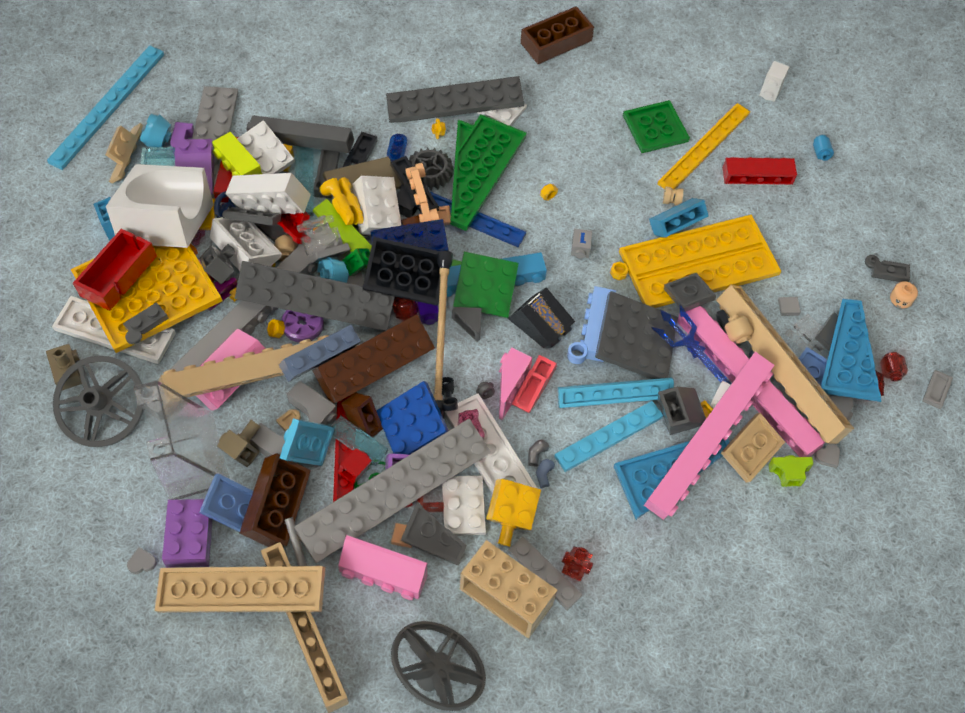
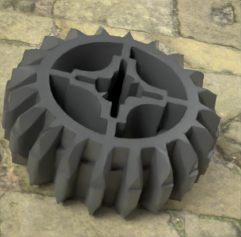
M427 147L426 150L421 148L419 152L415 151L413 155H410L409 161L413 167L415 164L423 163L426 177L421 179L424 183L428 184L430 191H432L433 187L439 190L440 186L445 187L446 183H449L453 175V165L447 153L443 154L442 150L436 151L435 148L430 150Z

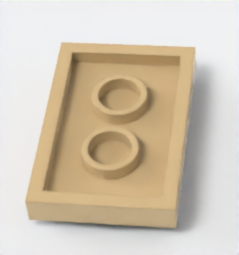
M757 413L725 447L721 454L745 482H751L785 441L763 415Z

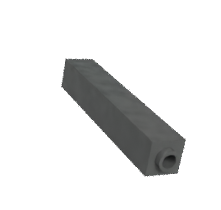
M252 115L250 122L247 123V131H249L264 120L282 144L350 153L354 142L352 129L346 127Z

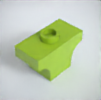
M794 455L773 457L768 464L769 472L779 476L782 487L802 486L806 480L805 472H809L813 466V458L795 457Z

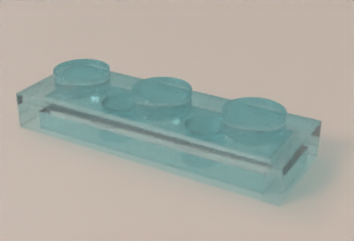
M340 416L332 425L335 428L332 435L334 438L353 451L357 448L367 453L374 466H377L388 453L387 447L344 417Z

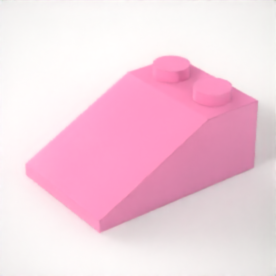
M511 348L508 353L505 352L500 361L502 366L499 370L501 373L499 419L503 420L510 409L529 370H531L532 357L514 348Z

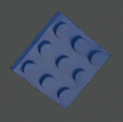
M422 381L376 410L394 454L411 455L449 431L430 387L425 381Z

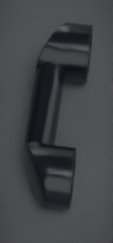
M443 377L441 392L444 395V399L442 400V410H457L458 400L452 397L454 380L451 377Z

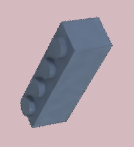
M349 325L283 359L279 367L287 381L290 382L356 347L361 340L353 326Z

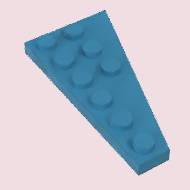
M842 299L821 387L826 394L881 402V393L879 391L862 301Z
M728 438L726 441L722 439L719 443L722 446L716 455L711 454L708 458L711 460L708 467L723 457L721 452L730 443ZM690 441L614 464V469L636 520L649 511L644 504Z

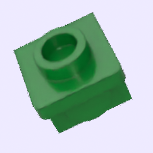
M357 248L342 260L346 265L349 276H355L368 265L370 256L368 248Z

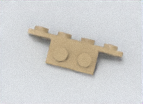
M142 123L133 127L130 132L121 125L117 127L105 154L117 163L109 180L110 183L118 180L121 181L125 176L124 170L131 162L130 156L137 147L136 142L142 134Z

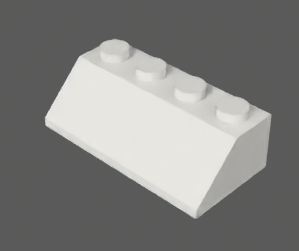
M223 217L212 220L210 238L221 251L227 244L234 248L235 253L229 260L239 271L242 261L272 266L282 256V253L254 223L224 219Z

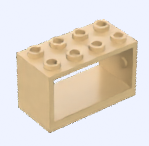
M487 540L466 565L460 576L461 591L528 639L553 606L557 593L556 588Z

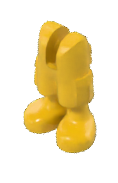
M345 177L339 180L332 178L320 186L319 190L322 195L334 196L332 205L345 225L363 223V212L357 197L351 193V182Z

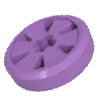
M286 310L281 319L285 325L284 334L295 342L307 339L314 340L321 334L324 327L323 317ZM301 320H303V322L306 321V324H305V325H302V323L300 324L299 321H301Z

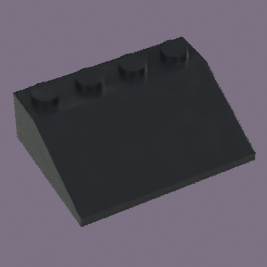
M373 237L362 290L438 306L441 279L437 262L439 251Z

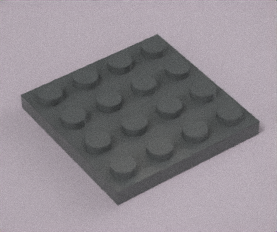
M610 291L607 295L595 358L651 379L668 378L678 317Z

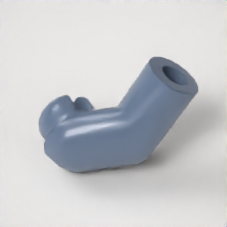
M544 459L536 470L540 488L550 486L547 474L555 467L552 460Z

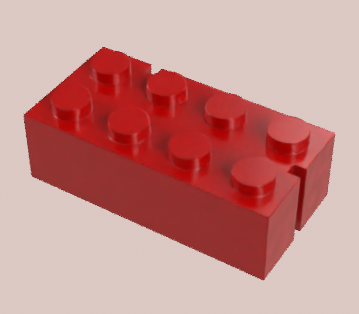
M120 229L76 278L73 285L80 297L111 311L121 299L119 295H125L155 260L157 254L151 242L139 236L135 237L134 234Z

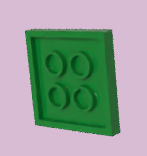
M670 100L623 111V118L641 153L689 142L690 137Z
M464 251L453 307L481 308V313L508 318L519 263Z

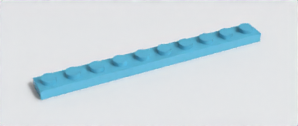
M149 45L47 159L48 164L63 170L164 56V52Z

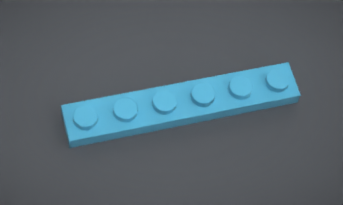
M661 378L558 387L559 408L658 400V392L673 388L674 379Z
M650 401L561 450L554 457L563 470L567 472L662 419L663 414L654 402Z

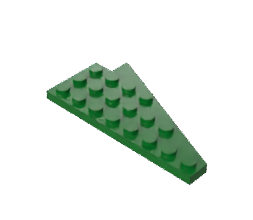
M481 114L474 125L458 120L450 225L464 231L468 230L524 142L527 132Z

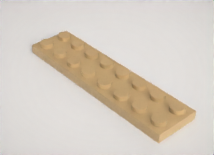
M325 567L160 568L155 611L159 613L322 612Z

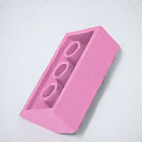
M236 329L203 363L215 360L216 363L222 362L224 358L235 356L236 359L243 357V354L248 352L258 354L262 353V350L266 348L254 337L240 329ZM239 386L197 395V397L210 410H216Z
M348 535L346 536L338 565L342 576L348 579H353L354 577L361 579V582L368 586H373V584L381 586V589L388 593H393V591L401 593V596L408 600H413V598L419 599L427 579L426 562Z

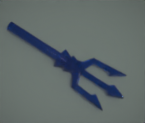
M679 304L680 317H684L692 327L687 336L671 319V314L660 309L663 321L668 322L683 340L674 343L664 334L665 330L651 328L672 348L687 347L688 353L691 352L693 359L698 357L720 383L724 381L731 385L732 383L704 353L706 348L699 345L700 342L694 340L697 326Z

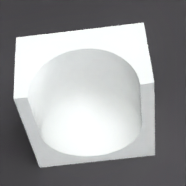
M135 164L106 205V209L115 235L120 229H124L134 234L135 237L139 236L151 242L153 246L188 248L214 204L204 168Z

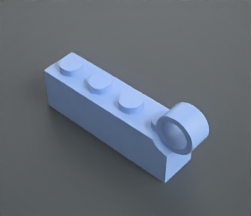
M594 286L593 293H589L587 304L591 305L590 309L586 308L584 317L588 322L583 324L581 334L585 335V338L569 346L567 358L571 363L581 364L585 359L604 362L595 358L607 295L610 291L616 293V290ZM578 350L583 355L575 356L572 354V351Z

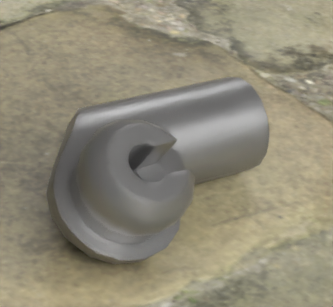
M542 439L537 440L529 448V466H538V455L541 452L548 451V442Z

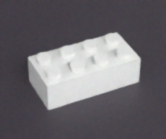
M292 173L232 176L225 193L239 208L277 214L304 213L311 196Z

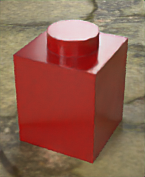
M355 448L340 465L338 473L354 485L368 470L372 460L367 453Z

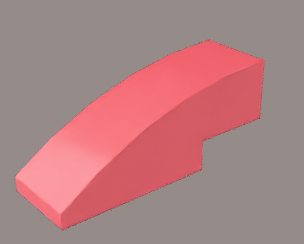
M539 355L534 366L529 370L512 405L530 413L555 372L557 363Z

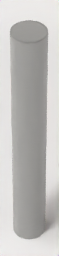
M293 517L285 519L298 566H307L299 536L293 528L295 526Z

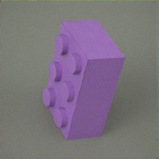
M204 499L168 500L162 561L166 568L209 567L213 519L199 513Z

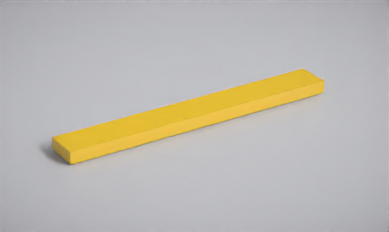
M736 103L657 184L663 189L666 186L676 189L750 115L751 111Z

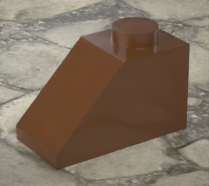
M355 392L342 402L347 419L366 439L370 440L383 429L371 396Z

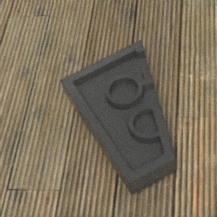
M418 502L400 540L457 566L467 546Z

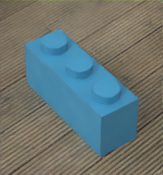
M691 198L650 218L649 221L654 235L665 238L709 215L703 199Z

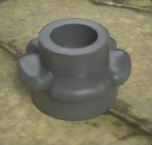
M481 382L477 387L476 393L482 399L492 397L495 393L493 383Z

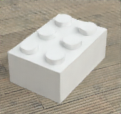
M360 176L352 184L354 195L357 197L363 212V223L358 224L359 233L361 235L392 236L402 229L394 177Z

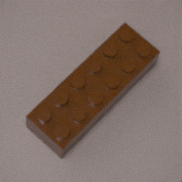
M418 314L318 366L312 371L327 399L334 404L435 349Z

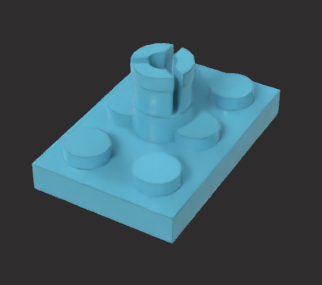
M293 418L289 429L284 434L285 443L282 447L280 458L286 461L322 466L335 428L329 425Z

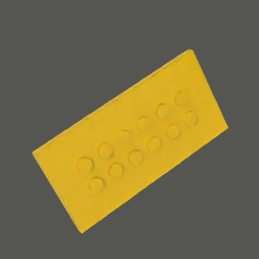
M752 215L672 234L665 238L660 237L619 249L623 262L629 268L628 273L641 302L654 308L675 303L664 290L665 284L697 273L713 292L726 290L730 285L741 286L778 276L781 273V269Z

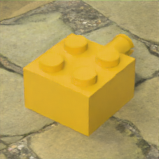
M506 479L496 480L486 520L502 525L497 544L510 547L514 529H532L541 489Z

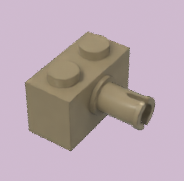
M70 344L46 351L56 386L66 370L74 365L76 361L80 360L77 350H72ZM79 369L67 379L62 390L82 384Z
M250 419L240 434H235L229 429L228 432L220 437L217 447L248 467L260 453L258 449L251 445L250 440L261 426Z

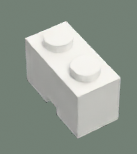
M774 61L766 75L759 96L775 102L784 84L789 66Z

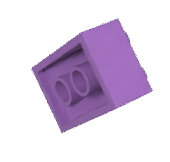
M212 139L176 140L175 166L204 168L210 192L213 195L215 156L212 152L214 149Z

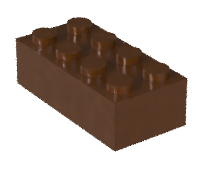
M575 6L521 30L520 44L534 61L540 64L591 42L594 26L580 9Z
M278 453L264 458L239 534L267 547L281 542L283 547H286L290 536L285 519L293 517L295 523L311 470L296 462L281 459Z

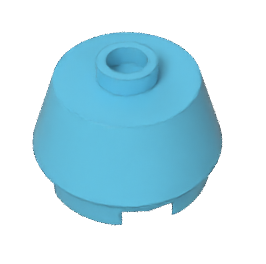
M151 113L146 121L145 130L142 131L140 141L146 144V147L163 148L164 144L168 143L172 136L170 132L172 125L160 114L154 115Z
M327 257L318 262L317 273L320 272V277L347 283L349 274L343 261Z

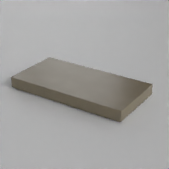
M389 157L323 172L325 181L332 178L339 180L342 177L349 179L351 182V193L353 194L352 184L360 176L394 177L396 190L400 189L401 186L400 180L390 166L391 161Z

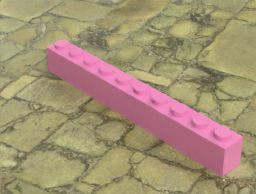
M699 306L686 312H680L678 324L725 376L733 382L749 360L743 349L730 341L727 333L720 328L717 321L708 315L705 308ZM770 379L767 383L763 381L760 385L763 387L762 391L757 397L753 395L750 399L753 401L752 405L799 457H811L825 443L821 439L820 433L813 429L808 420L801 416L796 407L789 403L783 396V393L770 382Z
M754 352L644 504L646 508L663 520L668 515L673 516L678 509L676 503L679 499L683 501L690 492L687 490L690 484L695 485L700 478L698 472L708 467L711 462L708 458L711 454H717L722 447L719 444L721 440L724 439L726 441L732 433L730 427L733 424L736 426L743 417L740 413L743 410L747 411L753 403L750 399L753 395L756 397L763 389L760 386L762 382L767 383L773 375L771 370L775 366L757 352Z

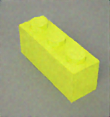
M231 132L212 141L214 156L217 159H221L227 171L230 170L233 176L262 174L260 164Z

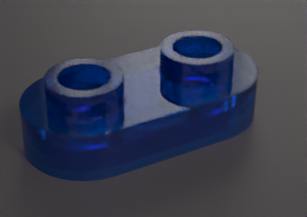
M398 133L391 136L387 150V157H389L390 161L405 156L407 148V137Z

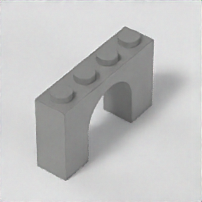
M299 380L287 393L288 402L306 414L309 422L328 425L336 420V405ZM259 423L258 425L261 428L250 440L251 445L266 457L276 453L281 455L282 447L285 443L284 437Z

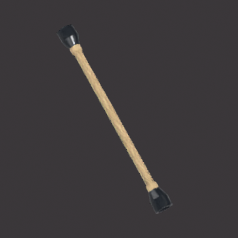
M439 251L437 258L441 279L435 394L433 396L443 419H445V411L442 410L443 396L441 391L447 278L453 261V253L450 251Z

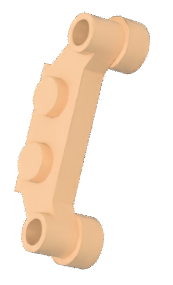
M423 163L406 168L405 171L411 190L415 189L416 192L414 194L415 204L420 205L422 214H419L421 225L440 223L436 208L429 210L421 181V178L426 177Z

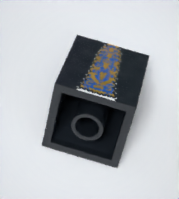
M547 287L530 297L507 318L543 348L547 346L552 348L560 341L558 337L569 333L572 330L570 326L575 322Z

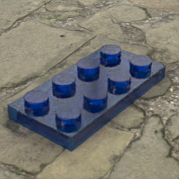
M443 219L370 230L372 242L373 237L436 251H449Z

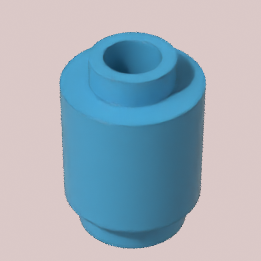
M819 135L814 139L813 147L817 158L823 161L829 160L834 155L830 139L825 135Z

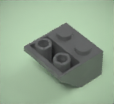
M677 386L658 392V403L669 435L701 427L706 420L695 388Z

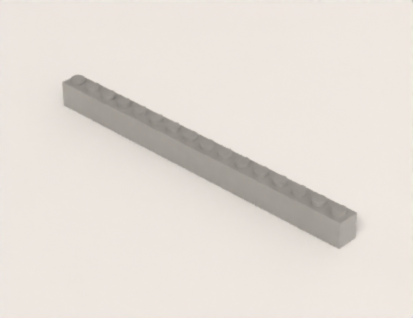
M322 223L309 236L312 240L310 244H300L276 268L313 274L318 268V262L311 264L309 257L316 251L341 245L342 242ZM352 224L355 229L358 227V224ZM241 301L169 370L182 371L184 367L190 365L199 367L236 329L251 335L255 327L259 323H263L272 310L275 311L278 308ZM158 380L145 392L144 407L161 419L164 415L168 416L172 412L173 407L178 402L185 400V398L165 403Z

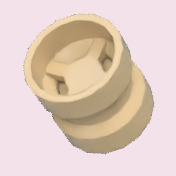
M666 186L663 204L673 203L675 206L681 204L684 189L677 188L675 190Z

